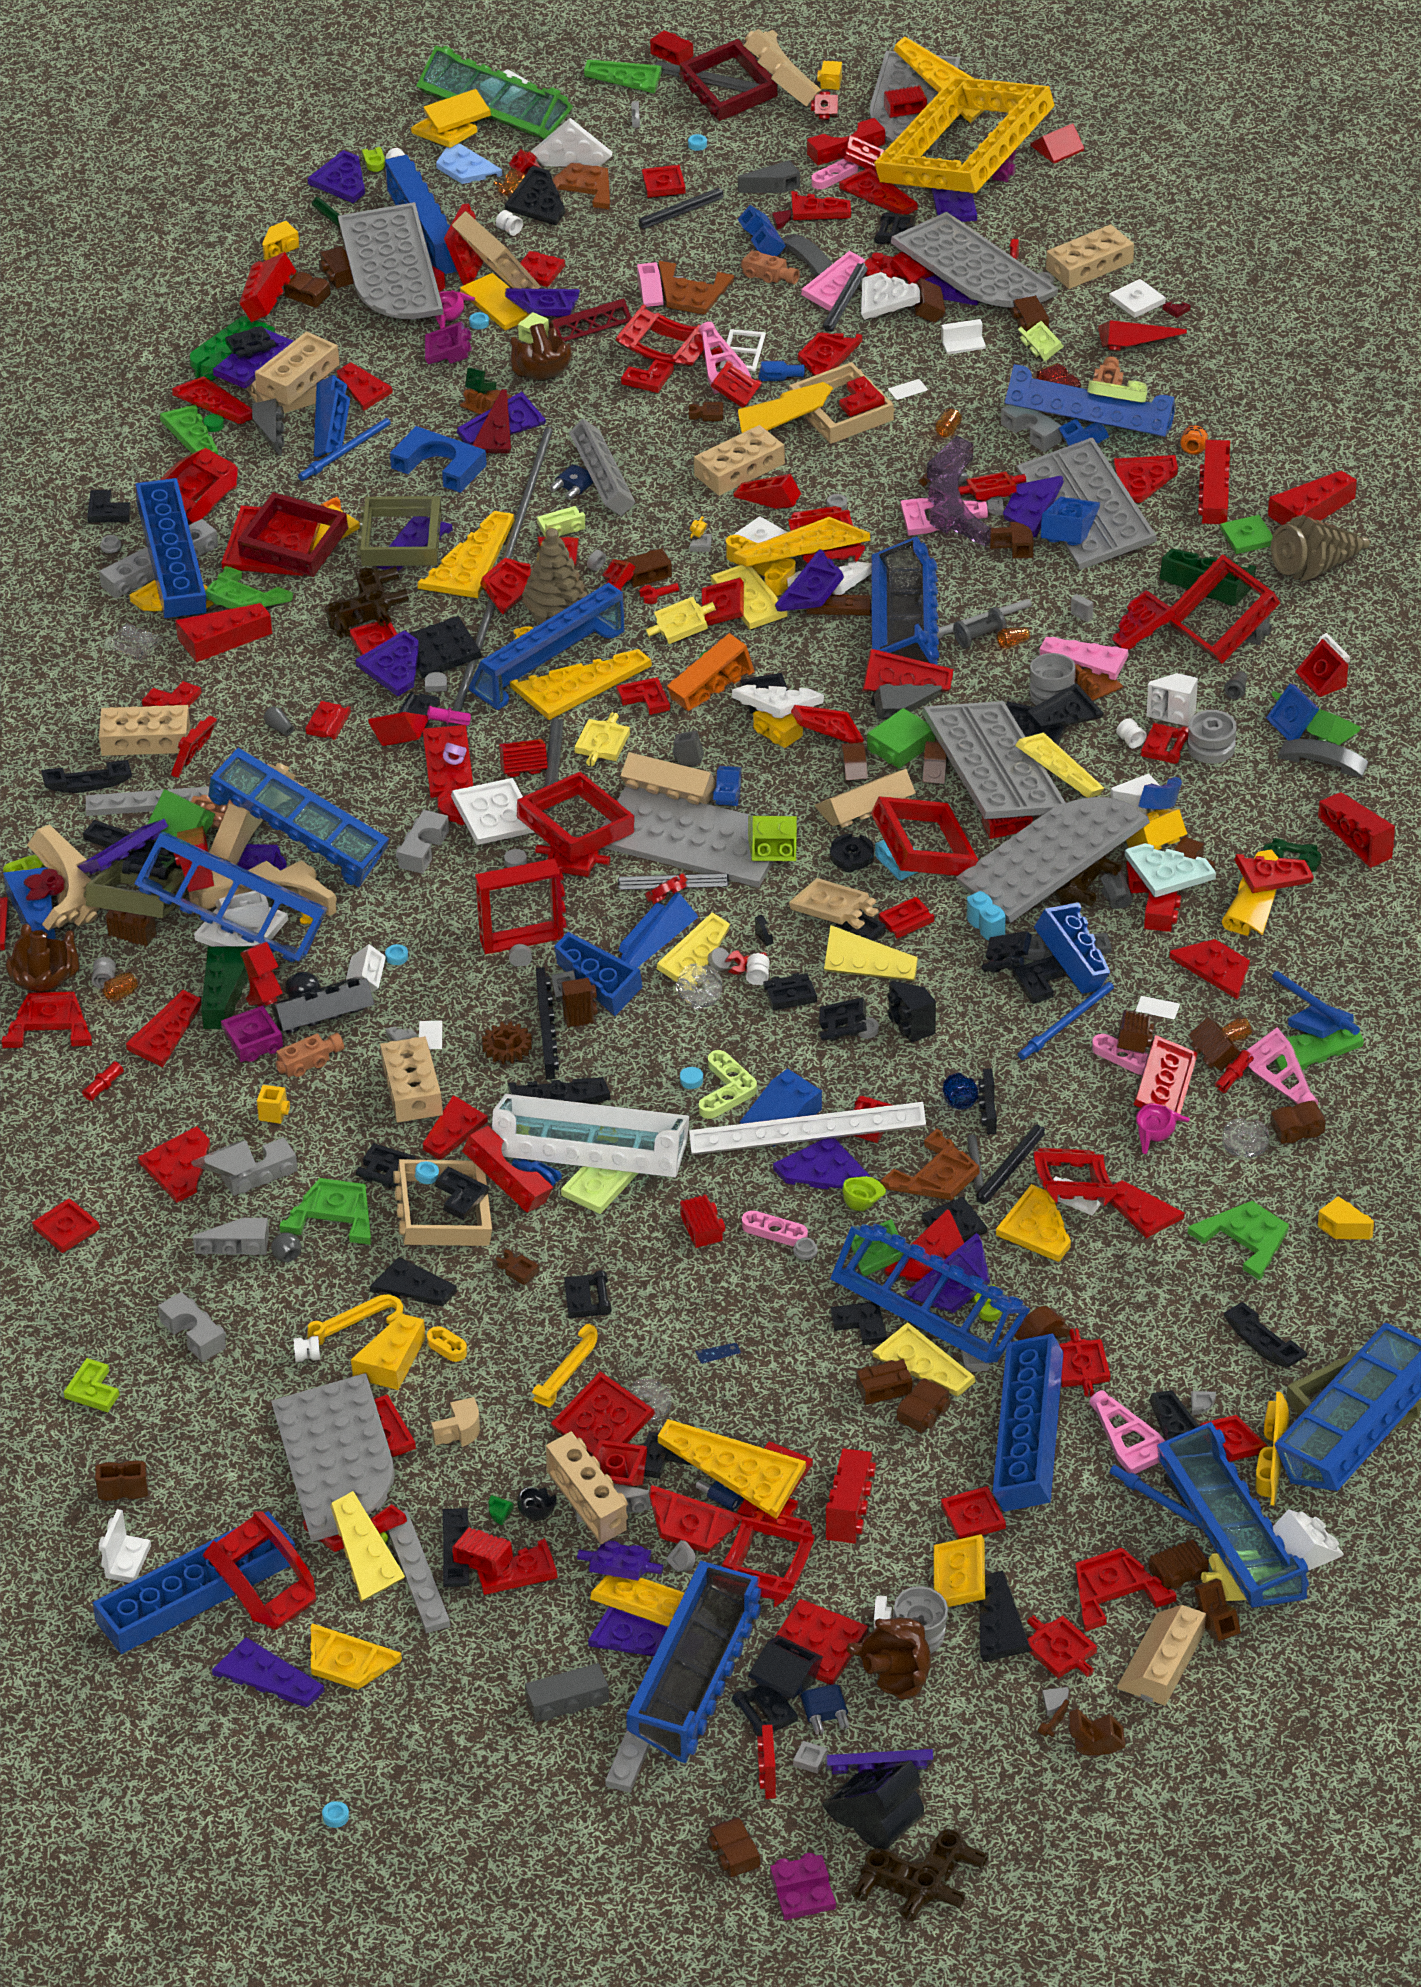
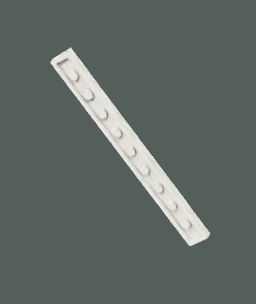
M923 1102L696 1129L689 1130L692 1155L926 1127L924 1104Z

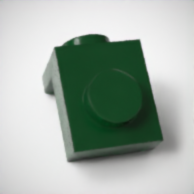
M472 367L467 368L466 388L474 389L482 394H487V391L496 390L497 382L485 379V371Z

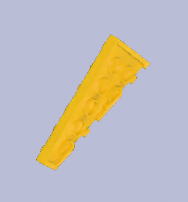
M905 36L894 47V51L938 93L953 77L973 78ZM965 108L961 115L971 124L985 110Z
M493 511L480 523V528L475 533L471 532L467 536V540L464 543L460 542L441 560V564L436 569L432 568L425 579H420L417 582L418 589L479 598L483 589L480 584L481 579L493 568L514 522V514Z
M827 517L733 552V561L749 567L773 560L812 554L819 549L827 550L871 541L870 532Z
M639 649L616 654L613 656V659L605 661L596 659L593 660V664L583 666L580 663L552 670L549 672V675L537 677V675L528 676V680L518 682L517 679L511 680L510 688L550 720L651 667L652 663L648 656Z
M667 1419L658 1434L659 1444L775 1519L778 1518L806 1469V1461Z

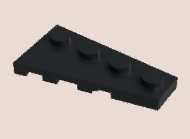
M603 1077L573 1079L570 1083H564L560 1080H551V1084H537V1081L527 1082V1085L516 1086V1082L507 1083L508 1091L511 1095L586 1104L610 1100V1092Z
M1173 1390L1151 1394L1149 1401L1166 1441L1199 1427ZM1198 1433L1171 1445L1170 1448L1174 1454L1200 1451L1208 1448V1442ZM1211 1458L1180 1462L1184 1469L1216 1465Z
M1002 1570L986 1574L985 1599L979 1600L980 1657L983 1662H988L1032 1651L1005 1573Z

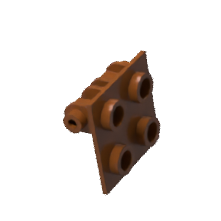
M466 389L463 394L465 401L460 406L481 415L493 407L500 390L487 391V394H482L473 389ZM507 394V399L513 397V396Z
M1075 664L1074 683H1077L1092 701L1123 688V685L1117 679H1110L1108 674L1102 673L1098 675L1092 673L1090 668L1082 669L1079 664Z

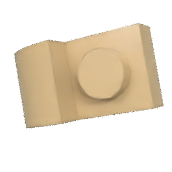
M474 1397L450 1402L452 1418L431 1422L435 1445L448 1444L459 1440L463 1447L477 1438L480 1432L479 1409Z

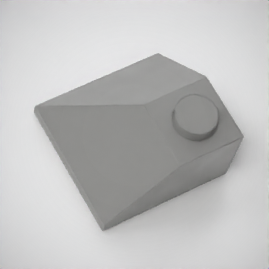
M246 1140L232 1143L191 1161L195 1167L228 1177L237 1175L238 1179L251 1174L250 1169L257 1166Z

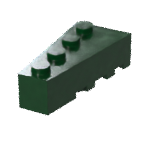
M1171 548L1162 557L1159 579L1189 590L1218 558L1211 556L1199 558L1197 553ZM1256 566L1241 567L1255 578ZM1228 573L1206 597L1224 602L1226 605L1236 606L1251 588L1231 573Z
M253 946L208 947L201 1007L203 1029H222L221 1021L233 1016L236 1003L240 1000L242 990L249 980L247 969L240 953Z

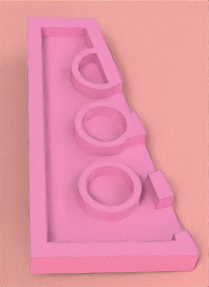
M851 251L847 252L802 288L801 295L831 311L856 265L864 263L865 259Z
M1046 637L1040 647V655L1048 653L1063 654L1070 657L1081 668H1090L1092 673L1098 675L1102 673L1108 674L1109 678L1113 680L1117 679L1128 658V649L1103 646L1096 643L1078 642L1076 640H1064L1056 637Z

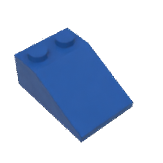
M1060 496L1042 513L1041 538H1046L1049 542L1066 541L1069 545L1081 544L1089 534L1099 510L1100 502Z
M787 1068L771 1080L741 1119L740 1124L816 1115L822 1110V1090Z

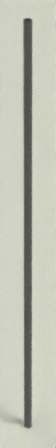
M546 427L502 560L504 558L511 559L553 432L550 427ZM490 597L475 639V643L480 651L496 606ZM478 659L467 664L452 709L454 711L461 712ZM449 723L447 726H456L457 724Z

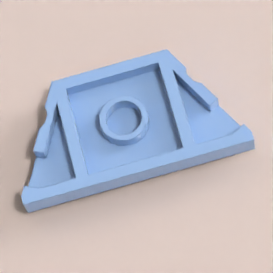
M460 143L451 148L446 147L436 162L437 169L461 184L485 180L488 175L496 174L497 177L503 175L501 168Z

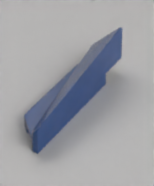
M334 375L319 381L316 386L315 457L333 452L343 445L350 398L345 395L347 384Z
M677 892L666 906L656 903L621 942L618 951L622 953V956L619 959L638 968L698 918L697 914L682 895Z

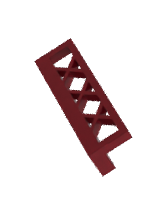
M623 298L554 319L549 323V329L555 328L558 336L564 342L628 323L631 320V315ZM623 310L625 319L619 320L613 317V313ZM604 316L608 318L606 324L602 326L594 322L598 317ZM587 322L590 325L586 331H582L576 328L577 324ZM570 328L572 330L570 335L562 338L560 329Z

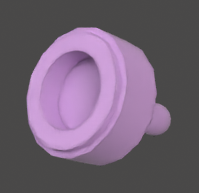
M446 743L443 758L449 764H461L467 749ZM449 752L459 755V758L451 759L448 756Z

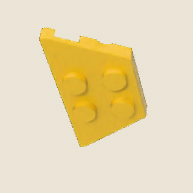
M313 1623L311 1625L312 1675L358 1690L402 1660L400 1652Z

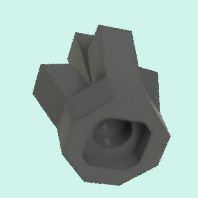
M1123 871L1118 872L1117 876L1104 872L1105 874L1100 878L1104 885L1101 892L1109 901L1110 907L1120 909L1129 906L1132 903V895Z

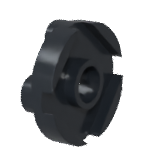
M844 834L835 838L831 843L830 859L833 864L842 868L844 872L851 873L868 866L874 861V845L869 838L860 835V838L852 837V834Z

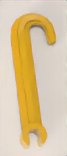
M392 1295L377 1296L323 1323L320 1321L310 1322L308 1324V1339L312 1336H318L320 1346L324 1343L325 1337L386 1308L392 1307L396 1311L386 1318V1323L390 1324L400 1314H403V1304L400 1299Z
M586 1324L579 1331L578 1336L583 1338L581 1342L571 1351L543 1386L537 1384L534 1387L532 1394L536 1396L532 1401L548 1408L555 1403L559 1389L595 1347L598 1337L595 1326Z

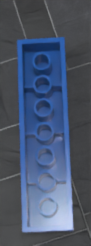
M407 154L385 159L387 191L395 205L415 202L431 265L444 272V274L457 272L444 240L451 225L447 224L445 214H441L440 206L438 203H435L433 194L429 193L426 182L422 181L421 173L416 171L414 161H410Z
M177 478L135 483L137 507L164 618L206 613V593Z
M1053 1333L1007 1343L993 1494L1004 1512L1051 1503L1063 1351Z
M269 1511L265 1512L264 1514L282 1532L295 1549V1543ZM231 1530V1531H229V1532H227V1533H225V1534H223V1535H221V1536H219V1537H217V1538H215V1539H213V1540H214L215 1542H218L220 1539H222L223 1537H225L227 1534H229V1533L232 1532L233 1530ZM269 1539L235 1563L251 1586L290 1566ZM213 1540L92 1602L95 1622L120 1654L235 1595L228 1584L216 1572V1568L212 1563L203 1557L204 1552Z

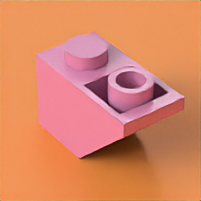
M657 262L637 264L638 287L643 304L646 307L663 305Z

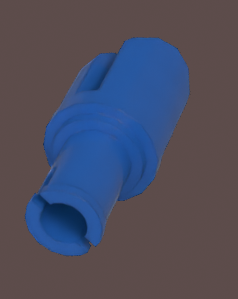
M762 361L758 378L761 381H784L786 377L803 378L805 369L803 364L786 365L784 361Z
M514 1158L512 1166L519 1170L538 1172L552 1186L562 1178V1174L559 1171L538 1160L530 1162L526 1159L517 1158L518 1160Z

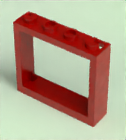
M1222 554L1197 579L1192 587L1185 591L1182 597L1171 606L1176 615L1171 618L1169 624L1219 663L1223 664L1280 604V601L1272 590ZM1228 573H1231L1259 594L1260 597L1212 647L1181 622Z
M581 772L517 799L516 817L570 862L634 833L635 816ZM579 795L612 823L575 839L542 811Z
M878 797L871 815L900 871L958 876L966 869L977 864L978 858L948 803ZM898 819L937 822L953 853L914 850Z
M555 858L475 874L479 940L485 955L510 950L517 944L531 946L560 940L564 936L563 928L567 927L565 917L562 915L566 913L565 904L562 900V897H565V891L561 880H564V876L562 874V867L557 866ZM549 879L552 921L492 933L489 891Z

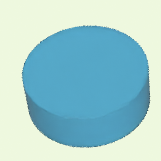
M700 134L692 135L688 138V147L695 151L703 150L707 147V138Z
M482 312L472 314L469 317L470 327L478 330L488 327L489 316Z
M400 944L389 946L385 951L386 961L392 965L405 963L408 960L407 948Z
M696 1067L683 1069L680 1072L681 1085L687 1089L700 1087L703 1083V1072Z
M420 1162L415 1168V1178L420 1183L432 1184L436 1182L439 1176V1168L432 1162Z
M339 1801L328 1803L322 1810L323 1821L327 1826L333 1828L345 1825L349 1820L348 1807Z

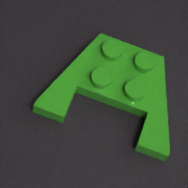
M229 566L224 567L223 573L220 572L218 579L214 580L205 591L207 600L229 609L258 603L267 607L290 602L293 598L292 592L280 587L264 593L237 581L242 578V571Z
M319 1178L303 1196L301 1204L298 1207H294L290 1211L289 1218L286 1221L283 1220L279 1226L281 1233L301 1235L307 1218L353 1223L349 1233V1242L370 1245L371 1234L366 1186L361 1183Z
M1250 1201L1190 1225L1188 1227V1234L1203 1244L1219 1231L1233 1238L1255 1253L1243 1263V1270L1260 1280L1264 1275L1265 1269L1271 1263L1275 1251L1278 1250L1286 1236L1289 1224L1254 1201Z

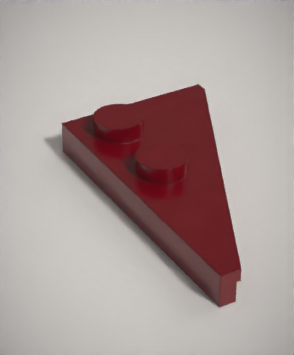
M507 389L500 391L473 443V446L486 450V453L511 452Z

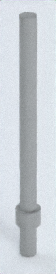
M1026 599L1001 607L999 610L1003 615H1007L1031 607V601ZM988 612L961 621L967 625L988 617ZM954 623L943 627L938 626V639L942 638L943 635L954 632Z

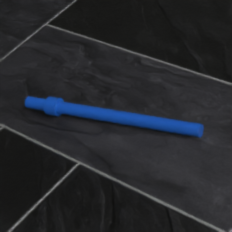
M388 418L383 419L323 459L309 464L307 469L298 474V478L304 481L313 474L317 475L325 466L391 424Z
M1279 971L1273 973L1272 978L1332 1019L1336 1026L1343 1030H1348L1353 1035H1357L1360 1032V1028L1352 1023L1348 1016L1343 1013L1339 1014Z
M1107 982L1039 1037L1035 1036L1032 1038L1028 1045L1018 1052V1057L1024 1060L1033 1052L1037 1053L1041 1050L1048 1040L1114 989L1113 984Z
M1116 1465L1112 1466L1110 1474L1123 1481L1126 1487L1133 1491L1135 1489L1202 1529L1190 1510L1142 1482L1141 1477L1136 1474H1129ZM1224 1532L1234 1547L1238 1539Z

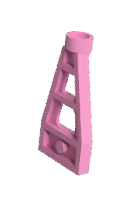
M712 322L703 323L699 327V332L702 336L707 379L710 386L719 374L716 371L715 363L722 361H731L734 363L733 366L751 377L746 365L719 335ZM720 346L724 352L712 355L710 348ZM712 388L714 394L719 393L717 390Z
M918 498L901 500L900 505L908 536L927 534L972 519L988 517L986 502ZM947 509H962L963 514L950 517ZM925 510H941L943 517L934 521H928Z
M1278 1027L1246 1050L1251 1053L1250 1056L1254 1057V1060L1248 1066L1256 1076L1296 1104L1315 1101L1318 1105V1100L1310 1091L1293 1046ZM1284 1055L1287 1067L1281 1072L1273 1074L1266 1068L1267 1065L1279 1056ZM1294 1073L1299 1083L1288 1089L1282 1084V1081Z
M1105 1391L1095 1393L1090 1398L1089 1404L1097 1412L1114 1454L1129 1474H1136L1160 1463L1158 1460L1157 1444L1165 1441L1163 1437L1115 1399L1109 1397ZM1120 1415L1128 1423L1114 1428L1109 1419ZM1135 1431L1145 1439L1127 1448L1121 1436Z

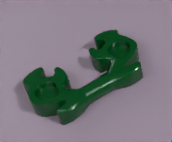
M1273 838L1272 843L1265 844L1263 847V851L1272 849L1278 858H1284L1285 851L1300 853L1299 860H1305L1311 872L1317 871V867L1321 864L1322 855L1317 851L1318 846L1314 844L1301 845Z

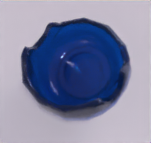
M955 1073L949 1075L943 1082L942 1092L944 1099L952 1108L958 1110L968 1109L978 1100L979 1089L973 1078H967L962 1073Z

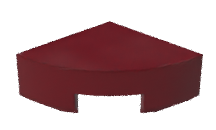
M791 210L772 213V220L776 229L785 227V224L791 221Z
M1168 302L1163 304L1162 310L1178 318L1190 311L1191 305L1185 302H1181V304Z

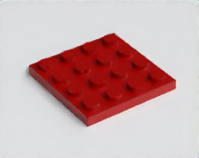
M241 505L221 562L222 569L225 566H229L239 571L303 576L304 574L240 556L237 540L261 509V507ZM276 511L256 540L310 555L321 523Z

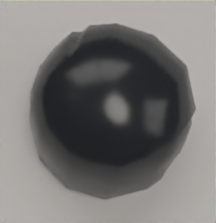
M297 972L290 976L285 984L286 993L289 995V998L321 988L318 978L310 972Z
M534 1487L524 1488L517 1496V1506L520 1513L532 1521L548 1518L553 1513L557 1504V1496L555 1494L550 1496L545 1487L541 1489Z

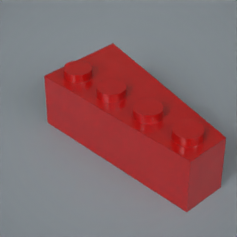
M285 252L264 262L258 261L251 266L239 302L251 322L270 313L277 302L276 298L284 291L282 289L283 285H288L291 281L289 276L296 273L295 267Z
M1205 440L1204 464H1200L1201 477L1199 479V489L1201 490H1199L1198 516H1202V524H1221L1227 522L1231 440Z
M1341 470L1269 497L1268 517L1281 525H1285L1292 518L1301 515L1321 521L1355 499L1357 480Z
M261 603L175 620L177 638L196 663L273 634L271 615Z
M1342 792L1319 801L1318 818L1366 865L1372 868L1392 859L1395 826Z
M203 826L177 832V838L209 852ZM174 853L176 864L182 866L185 878L192 865V861ZM199 865L187 886L188 892L215 886L212 870Z
M842 1449L837 1466V1475H835L833 1481V1489H831L829 1494L830 1501L826 1505V1540L856 1544L858 1534H863L864 1520L861 1518L862 1515L866 1516L868 1511V1501L865 1499L866 1496H871L872 1482L870 1477L875 1478L876 1463L872 1462V1452Z

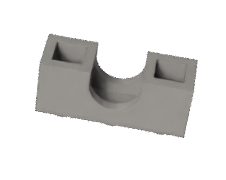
M1007 405L1001 409V425L1015 434L1021 430L1029 429L1030 443L1041 451L1045 452L1062 442V436L1058 429L1061 425L1043 413L1012 405Z
M423 810L419 818L415 819L411 831L407 832L402 846L397 848L396 858L398 859L399 868L424 874L432 861L431 844L441 845L449 833L448 815Z
M284 1137L263 1145L264 1160L257 1162V1166L250 1169L251 1174L238 1179L237 1175L231 1177L221 1175L222 1180L233 1196L245 1193L250 1189L268 1184L275 1179L298 1171L296 1154Z
M180 1292L158 1305L160 1322L173 1335L182 1330L191 1329L186 1333L188 1349L201 1362L226 1348V1333L220 1325H216L207 1312H202L192 1298H188Z

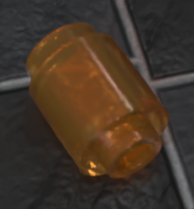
M953 408L944 410L936 423L938 435L944 438L953 435L962 422L961 414Z
M123 972L105 981L102 991L107 1000L117 1002L134 993V989L138 988V983L131 972Z

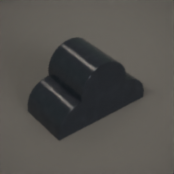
M912 1761L856 1773L830 1796L822 1806L836 1822L845 1827H853L858 1836L871 1847L886 1850L924 1815L922 1800L916 1792L920 1786V1776Z

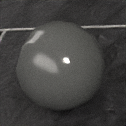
M292 1233L277 1235L271 1245L273 1256L281 1262L295 1260L301 1253L302 1248L300 1239Z

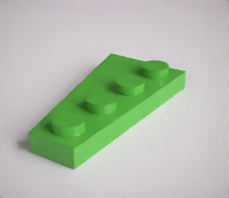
M589 59L584 69L585 77L654 94L662 73V66Z
M196 405L160 413V421L191 453L207 448L218 454V449L212 437L208 435V429L203 424V418L201 414H198Z
M1340 1029L1323 1039L1309 1033L1286 1037L1293 1046L1302 1070L1307 1069L1308 1065L1315 1062L1322 1063L1327 1061V1058L1330 1056H1339L1362 1047L1364 1043L1360 1032L1357 1035H1353L1346 1029ZM1284 1055L1274 1060L1279 1072L1287 1067Z

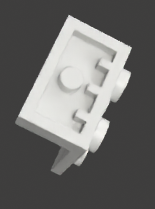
M117 1509L114 1517L109 1519L107 1533L105 1537H101L99 1542V1551L102 1552L101 1566L105 1570L106 1578L130 1583L137 1579L151 1547V1542L148 1539L126 1535L123 1510Z

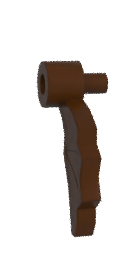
M1065 1699L1053 1715L1052 1720L1048 1724L1043 1722L1039 1726L1038 1733L1045 1737L1049 1735L1053 1738L1055 1733L1051 1730L1063 1720L1070 1701Z

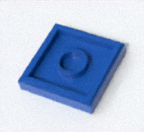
M1290 683L1266 719L1287 740L1299 739L1319 708L1297 686Z
M1313 1006L1288 1018V1026L1322 1039L1341 1029L1335 1025L1332 1019ZM1331 1007L1339 1014H1345L1351 1019V1022H1354L1353 1014Z

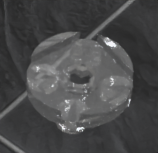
M690 964L681 971L675 987L680 997L691 1005L692 1008L698 1010L703 1007L712 1006L718 1001L722 993V978L711 966L705 965L703 967L697 966V964ZM695 982L698 984L703 983V989H698Z
M1237 1118L1228 1122L1224 1127L1222 1144L1237 1159L1247 1160L1248 1158L1261 1155L1269 1148V1130L1258 1120L1254 1119L1253 1122L1246 1121V1118Z
M640 1379L633 1382V1386L629 1387L628 1391L644 1401V1398H649L651 1402L646 1404L655 1411V1415L648 1422L664 1420L671 1408V1393L667 1386L666 1388L661 1386V1382L655 1379Z

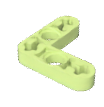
M1089 381L1087 392L1130 401L1146 402L1147 386L1145 383L1138 381H1128L1127 386Z
M715 1050L708 1055L709 1069L726 1084L699 1101V1114L703 1118L712 1119L756 1095L757 1081L726 1052ZM730 1072L738 1073L735 1077H730L726 1074ZM726 1095H731L734 1098L731 1100H724L722 1097Z

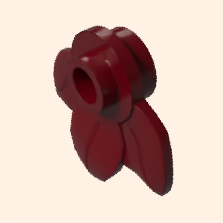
M44 869L41 874L27 877L23 883L31 890L26 896V900H39L48 894L57 895L64 890L65 883L63 877L58 875V872L54 869Z

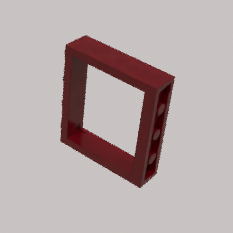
M735 39L680 63L679 75L682 82L689 87L692 94L699 98L700 103L708 108L710 114H713L719 121L778 96L777 83L771 79V74L758 63V60L744 47L739 39ZM735 58L759 86L720 102L696 74Z
M272 492L237 540L239 554L249 559L314 577L348 530L347 514ZM276 511L330 526L310 555L256 540Z

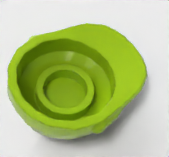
M867 1176L848 1178L842 1187L844 1201L854 1211L869 1209L886 1193L885 1187L878 1180Z

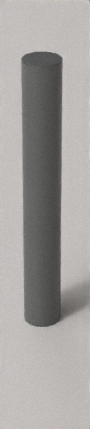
M969 1135L967 1141L970 1158L980 1168V1174L974 1178L975 1190L979 1191L983 1187L984 1181L977 1138L975 1135Z

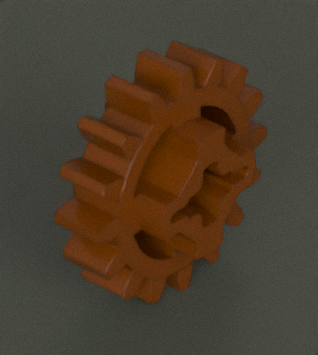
M511 1021L508 1025L500 1022L499 1027L492 1025V1031L485 1030V1036H482L483 1052H486L487 1058L493 1057V1062L501 1060L502 1064H505L506 1061L514 1064V1059L522 1061V1055L528 1056L529 1050H532L531 1033H528V1028L521 1029L520 1023L513 1026Z

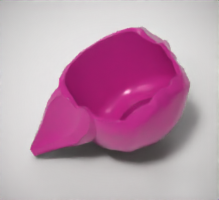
M453 290L439 292L444 314L437 315L435 318L440 329L445 327V321H454L460 317L464 310V301H474L475 297Z
M1150 1103L1143 1106L1136 1115L1142 1153L1147 1154L1150 1141L1161 1142L1168 1139L1175 1130L1176 1121L1188 1123L1190 1119L1159 1104Z

